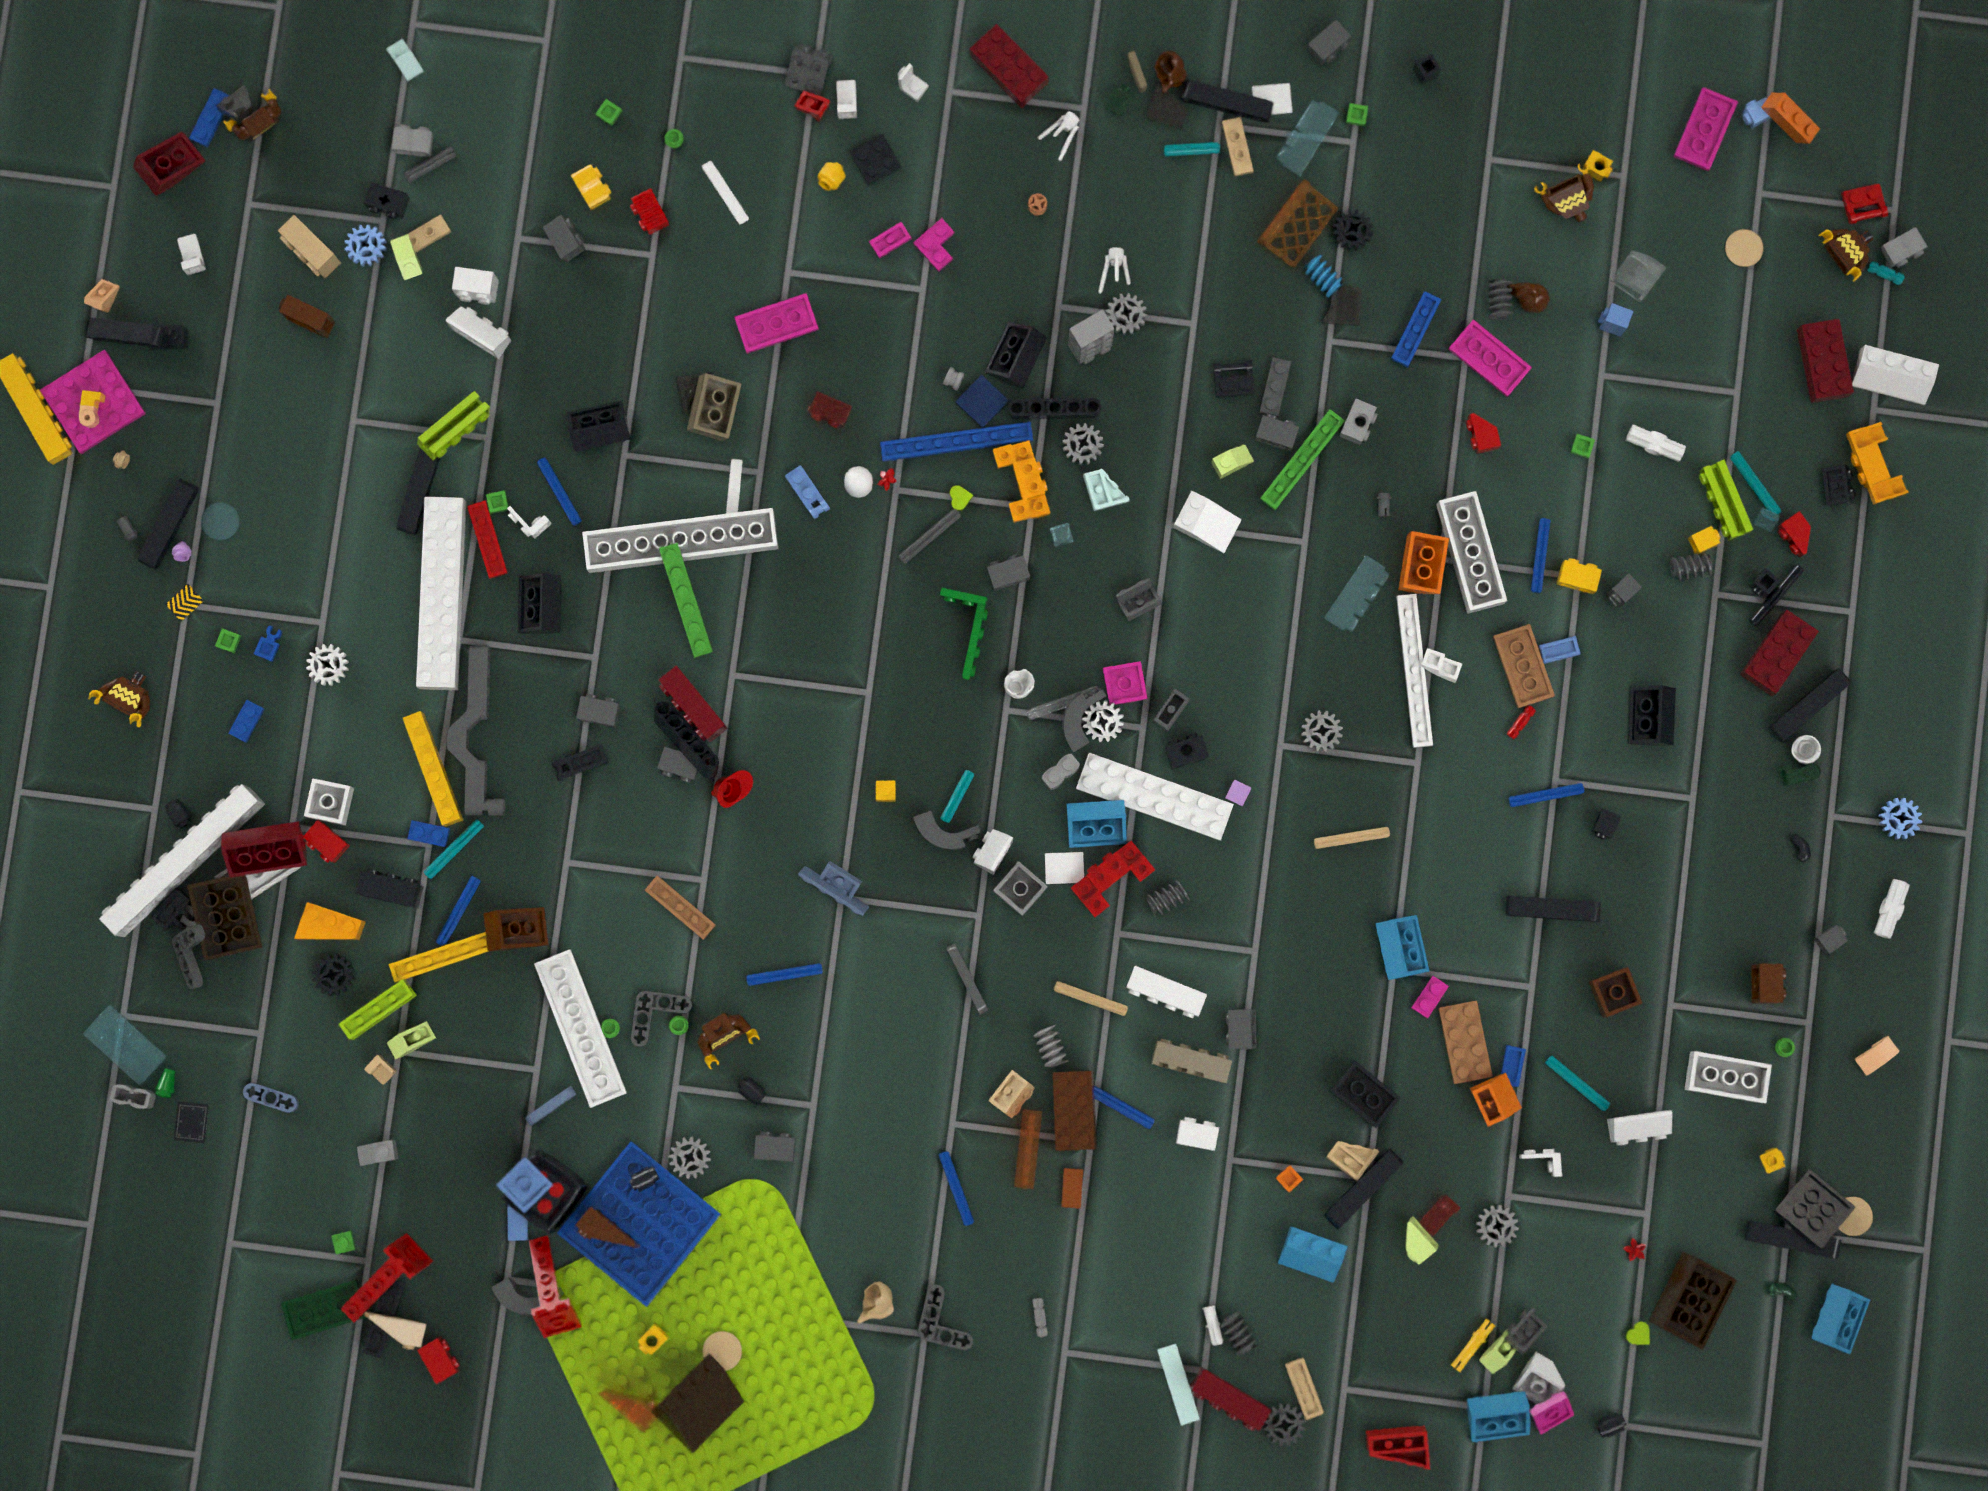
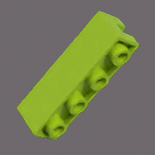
M475 391L418 437L417 445L432 460L437 457L441 458L447 452V448L451 445H457L465 433L467 435L475 429L477 423H483L489 417L490 406L486 402L482 403L479 400L480 396Z
M1725 460L1703 467L1699 471V479L1707 488L1706 495L1709 502H1712L1715 509H1713L1716 519L1721 522L1723 536L1727 537L1729 541L1750 533L1753 527Z
M402 979L340 1022L339 1026L349 1040H355L411 1001L417 994L408 981Z

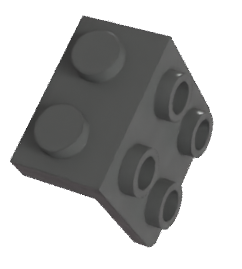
M807 44L797 45L792 52L785 80L786 86L820 95L827 69L833 60V55H830L826 50L819 49L817 51L811 49V46Z

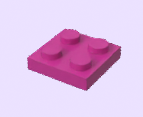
M1141 661L1103 668L1109 705L1113 702L1115 705L1147 700Z
M1564 1391L1554 1394L1549 1400L1535 1405L1530 1410L1540 1434L1574 1416Z

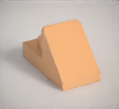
M102 279L85 296L84 303L108 313L117 295L119 286Z

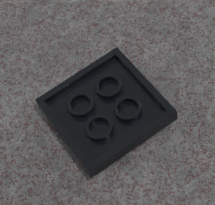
M1809 1169L1774 1210V1213L1820 1251L1856 1207Z

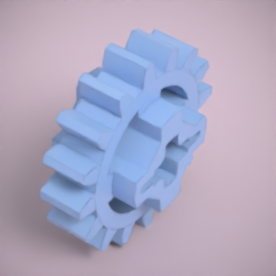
M368 224L366 229L362 225H359V230L353 228L354 233L347 234L350 240H345V244L348 245L345 251L350 252L347 256L350 259L354 258L353 262L355 264L360 261L363 267L365 262L369 266H372V261L379 263L377 258H383L384 255L381 252L387 250L383 246L386 240L381 239L384 235L381 232L378 233L376 227L371 230V226ZM375 239H377V242H378L377 248H376L375 245H374V243H375V241H376ZM354 243L357 245L356 253L354 252ZM363 244H369L368 247H362Z
M1898 798L1893 799V803L1891 801L1886 802L1888 807L1883 806L1881 809L1884 813L1879 814V817L1883 818V821H1880L1879 824H1884L1885 826L1882 831L1888 830L1889 837L1895 834V839H1900L1901 836L1903 839H1907L1908 835L1914 836L1913 830L1918 831L1920 828L1917 824L1922 823V820L1918 819V816H1921L1922 813L1916 812L1919 806L1913 807L1912 800L1906 803V798H1901L1900 802ZM1895 806H1898L1896 812L1890 813ZM1901 815V818H1904L1905 821L1900 822V819H1897L1896 816ZM1911 824V826L1906 831H1903V829H1905V825Z

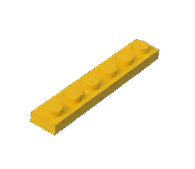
M486 932L389 964L394 983L488 952Z

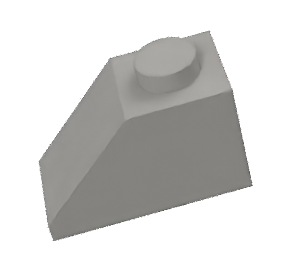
M396 1140L357 1147L360 1166L399 1159Z

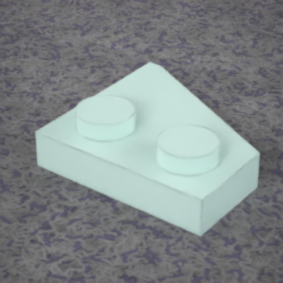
M1103 469L1083 475L1094 511L1130 501L1129 497L1125 496L1118 489L1119 486L1109 479V476Z

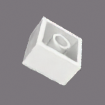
M455 267L452 290L461 301L471 302V300H478V303L489 305L490 302L495 303L498 279L494 272Z
M312 778L304 816L346 826L354 788Z

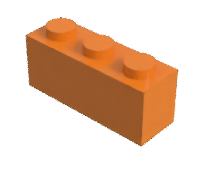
M1771 92L1761 107L1796 143L1810 144L1820 130L1786 93Z

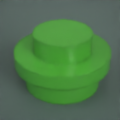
M672 129L665 134V143L670 148H678L682 145L684 138L679 130Z
M675 1016L669 1023L670 1031L675 1035L686 1033L689 1027L687 1019L683 1016Z
M606 1019L601 1024L605 1037L613 1038L618 1035L620 1026L616 1020Z
M1781 1038L1776 1042L1775 1050L1779 1056L1789 1057L1794 1053L1795 1045L1791 1039Z

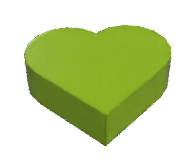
M953 486L950 490L952 507L957 511L963 510L973 497L971 493L961 486Z
M1642 1321L1635 1323L1633 1329L1626 1333V1340L1635 1345H1650L1649 1326Z

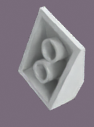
M1191 491L1173 528L1225 553L1241 519L1204 496Z
M993 829L991 833L987 831L982 840L985 844L982 849L977 848L972 857L975 859V865L992 875L995 874L1013 843V837Z

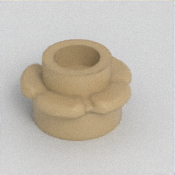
M125 451L117 452L113 458L116 468L125 469L130 461V455L126 454Z

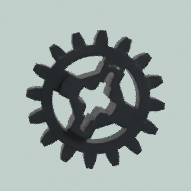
M1348 209L1347 214L1341 212V218L1336 217L1335 221L1338 224H1333L1332 228L1336 230L1333 231L1332 235L1338 236L1335 242L1341 241V248L1347 245L1349 251L1351 247H1354L1357 251L1359 245L1364 248L1366 245L1365 241L1370 242L1371 238L1369 236H1372L1374 231L1369 229L1373 228L1374 225L1368 223L1371 218H1365V212H1362L1360 215L1358 214V209L1354 213ZM1343 223V224H1344L1343 226L1345 227V230H1343V232L1341 233V229H1340V228H1341V224ZM1350 227H1351L1352 229L1357 228L1356 232H1354V231H1351V232H1350V231H1349ZM1363 227H1365V235H1364V237L1362 236L1363 234L1361 233V230L1363 229Z
M337 954L334 955L333 959L331 955H327V960L320 958L321 964H315V967L318 968L317 971H312L316 975V978L312 979V981L318 982L316 989L322 987L321 993L325 994L328 991V996H333L334 992L337 996H340L341 990L346 993V986L352 987L353 985L350 983V980L355 979L354 976H351L355 969H349L352 963H345V957L339 960V955ZM335 962L341 964L344 969L337 968ZM326 966L327 969L325 970L324 974H321L323 968ZM333 972L341 973L335 976V980L333 978H328V976L332 975ZM346 976L345 981L341 985V980ZM328 981L332 988L327 987L323 982Z

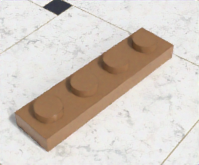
M656 876L645 889L648 894L703 940L716 926L660 877Z

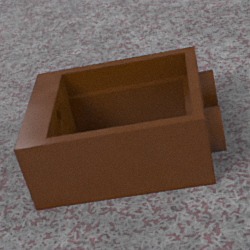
M288 294L280 302L279 312L286 320L326 339L328 338L335 324V321L328 313Z

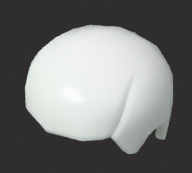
M860 466L849 469L844 479L846 491L851 496L857 498L865 497L871 492L873 478L868 469Z
M1026 669L1020 671L1013 670L1006 676L1004 688L1006 693L1013 698H1025L1032 692L1035 680L1033 675Z
M1800 736L1792 744V755L1799 763H1814L1821 754V745L1813 736Z

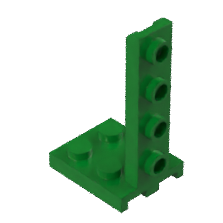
M941 588L940 596H944L943 600L955 603L956 599L962 600L963 605L973 607L975 603L977 604L962 675L964 679L970 680V677L975 676L976 666L973 663L974 658H978L980 653V647H977L979 639L982 640L984 628H981L982 621L987 620L988 610L985 607L988 598Z

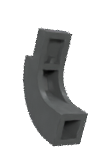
M1095 687L1087 692L1088 696L1084 697L1082 692L1077 693L1065 708L1062 718V730L1065 740L1073 752L1089 743L1081 727V718L1088 707L1106 697L1101 688L1097 689Z
M932 811L913 817L917 829L923 838L940 849L966 848L964 840L967 839L968 842L974 841L981 834L978 825L959 833H947L938 827Z
M507 1278L491 1287L499 1302L515 1313L532 1316L531 1309L540 1307L539 1296L534 1298L523 1296L514 1279ZM558 1287V1288H559V1294H560V1297H561V1296L564 1295V1293H563L561 1287Z

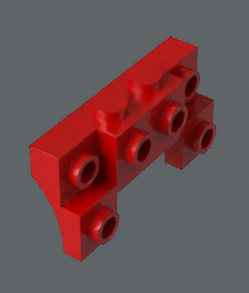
M1132 841L1128 842L1114 854L1109 852L1102 858L1104 862L1099 866L1096 863L1087 870L1088 874L1071 887V890L1094 918L1110 906L1101 893L1129 871L1135 875L1139 882L1155 871L1154 867Z

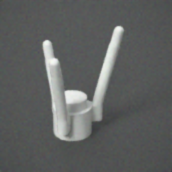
M1068 111L1065 116L1062 115L1057 122L1038 137L1041 140L1058 125L1060 127L1053 134L1054 137L1063 129L1067 132L1071 130L1058 158L1059 161L1063 159L1074 133L1079 128L1077 126L1079 118Z
M1109 249V255L1105 257L1099 293H1102L1110 262L1112 266H1115V281H1119V266L1123 264L1126 282L1130 285L1124 249Z

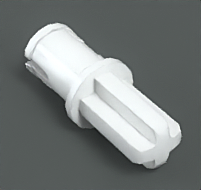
M1215 1305L1204 1307L1203 1310L1207 1322L1206 1328L1209 1330L1212 1345L1222 1344L1223 1339L1219 1326L1221 1322H1218Z

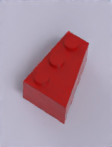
M1424 1425L1366 1431L1367 1451L1370 1456L1430 1470L1428 1436Z

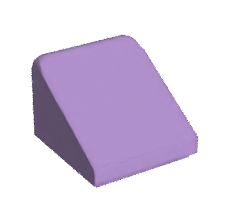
M1234 780L1225 798L1243 806L1251 787Z

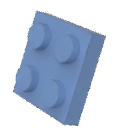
M524 1157L496 1185L525 1213L553 1184Z

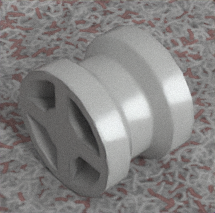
M950 367L943 385H950L954 390H958L965 373H958L954 368Z

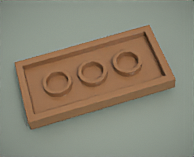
M1530 624L1493 636L1517 709L1555 696Z
M1477 1001L1438 1008L1453 1083L1458 1084L1493 1077Z

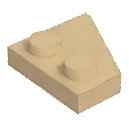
M1338 1141L1326 1158L1352 1179L1358 1181L1379 1153V1150Z

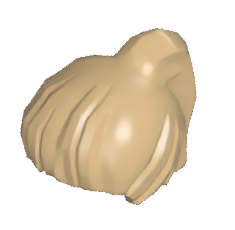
M875 1282L865 1289L863 1312L858 1319V1323L868 1319H882L893 1313L892 1293L889 1287L882 1282Z

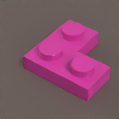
M942 218L914 242L916 248L938 272L953 260L941 245L954 234V231Z

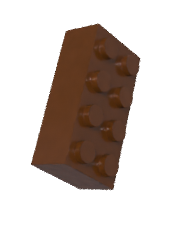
M1094 1071L1053 1072L1056 1151L1097 1149Z

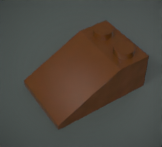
M544 907L495 910L483 913L488 952L549 945Z
M590 1207L576 1224L579 1228L577 1232L586 1239L590 1240L593 1238L637 1249L641 1247L640 1244L593 1207Z

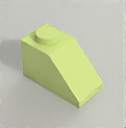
M409 235L390 240L404 280L421 275L422 268Z
M1242 445L1214 457L1211 463L1219 478L1222 479L1254 462L1246 445Z
M426 1021L396 1035L387 1042V1045L395 1059H398L429 1043L436 1037Z
M1412 1216L1407 1223L1406 1251L1408 1257L1420 1265L1438 1249L1439 1245L1416 1218Z
M1506 1330L1479 1359L1492 1374L1506 1365L1516 1352V1349L1505 1340V1337L1509 1334Z

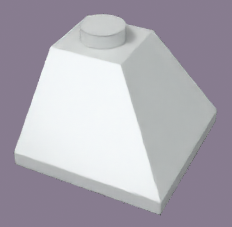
M1535 1352L1526 1363L1512 1389L1516 1392L1525 1391L1529 1400L1539 1404L1549 1400L1554 1394L1560 1393L1565 1384L1554 1363Z

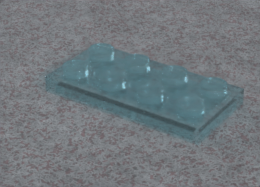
M109 1005L83 1033L139 1086L167 1058L157 1046L112 1005Z

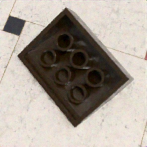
M246 875L230 878L226 876L187 885L196 925L200 924L205 932V939L200 942L204 961L262 948Z
M1682 1252L1648 1322L1703 1350L1737 1280L1699 1258Z
M709 1353L651 1413L693 1454L737 1410L744 1400L724 1368Z

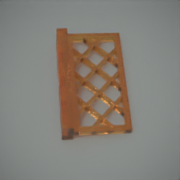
M1305 179L1299 183L1257 240L1260 245L1266 246L1293 268L1296 267L1339 208L1310 186L1311 183ZM1309 191L1315 195L1316 203L1306 204L1305 196ZM1320 205H1328L1332 209L1329 215L1321 216ZM1317 206L1318 216L1308 217L1307 207ZM1304 207L1305 218L1295 219L1294 211L1296 208ZM1318 219V230L1310 231L1309 220ZM1306 221L1307 231L1297 232L1296 222ZM1293 222L1294 233L1284 234L1283 226L1285 223ZM1307 234V245L1299 246L1298 235ZM1295 236L1296 246L1286 247L1285 237ZM1282 237L1283 248L1276 249L1271 245L1274 238ZM1297 249L1298 257L1294 262L1288 258L1287 250Z
M1023 1109L1014 1187L1034 1189L1042 1111Z

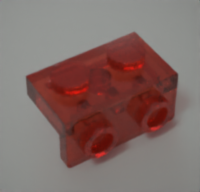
M817 391L811 407L808 408V413L811 414V418L817 421H821V419L828 421V425L838 429V427L844 428L852 406Z

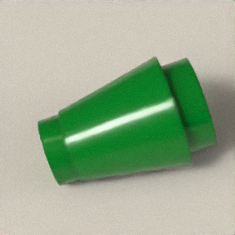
M164 1069L155 1088V1095L171 1098V1095L174 1094L176 1071Z

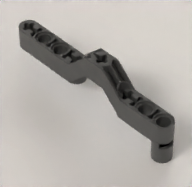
M490 646L469 647L467 711L447 729V749L466 768L465 815L483 816L484 811H488L489 816L505 815V799L487 798V760H478L469 751V731L479 721L488 720Z

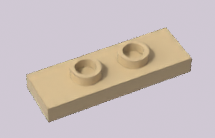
M1241 117L1222 121L1234 176L1253 173Z
M439 215L408 233L416 253L449 234L451 230L443 217Z
M1304 1358L1286 1363L1285 1366L1305 1420L1324 1414Z

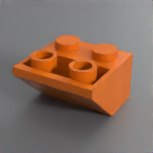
M1506 1072L1470 1088L1488 1127L1508 1118L1522 1108Z

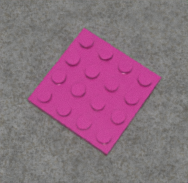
M105 349L40 390L80 454L146 414ZM82 390L101 392L105 395V402H99L97 414L99 416V424L94 428H87L79 421Z

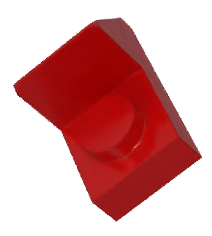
M803 91L794 107L799 111L810 114L820 122L829 107L830 100Z

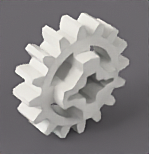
M322 644L321 650L315 647L316 653H309L312 659L306 660L310 663V666L306 667V669L312 671L309 676L311 678L315 677L314 681L316 683L321 680V685L323 686L326 685V682L333 686L334 680L340 683L339 677H346L343 671L349 670L345 667V664H348L349 661L343 659L346 654L340 653L341 649L339 647L334 650V645L330 644L329 648ZM329 653L328 656L321 657L322 654ZM338 659H339V662H340V667H339V668H337V661H338ZM321 661L329 663L334 669L326 667ZM316 662H318V667H319L317 671H316V667H315ZM328 674H335L331 677H326Z
M1107 700L1103 704L1098 701L1096 702V707L1094 705L1090 706L1091 711L1085 710L1088 716L1082 718V720L1087 721L1083 728L1089 729L1086 734L1092 733L1093 740L1099 737V742H1102L1103 738H1106V741L1109 742L1110 736L1114 739L1117 737L1115 732L1121 733L1122 729L1119 726H1123L1124 722L1120 721V719L1124 715L1118 714L1120 707L1114 709V702L1108 705ZM1105 709L1111 711L1113 714H1108L1107 712H1105ZM1097 711L1096 719L1091 720L1092 714ZM1101 716L1103 719L1108 720L1105 726L1103 723H1099ZM1116 722L1115 728L1110 732L1111 723ZM1094 728L1100 729L1102 733L1097 732Z

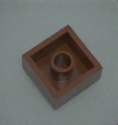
M1783 964L1751 965L1752 1004L1783 1003V999H1786V988H1783V980L1786 979V969L1783 968Z
M1628 967L1589 981L1603 1018L1642 1004Z

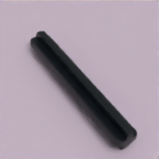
M1796 564L1753 614L1749 619L1751 624L1758 626L1804 572L1800 565Z

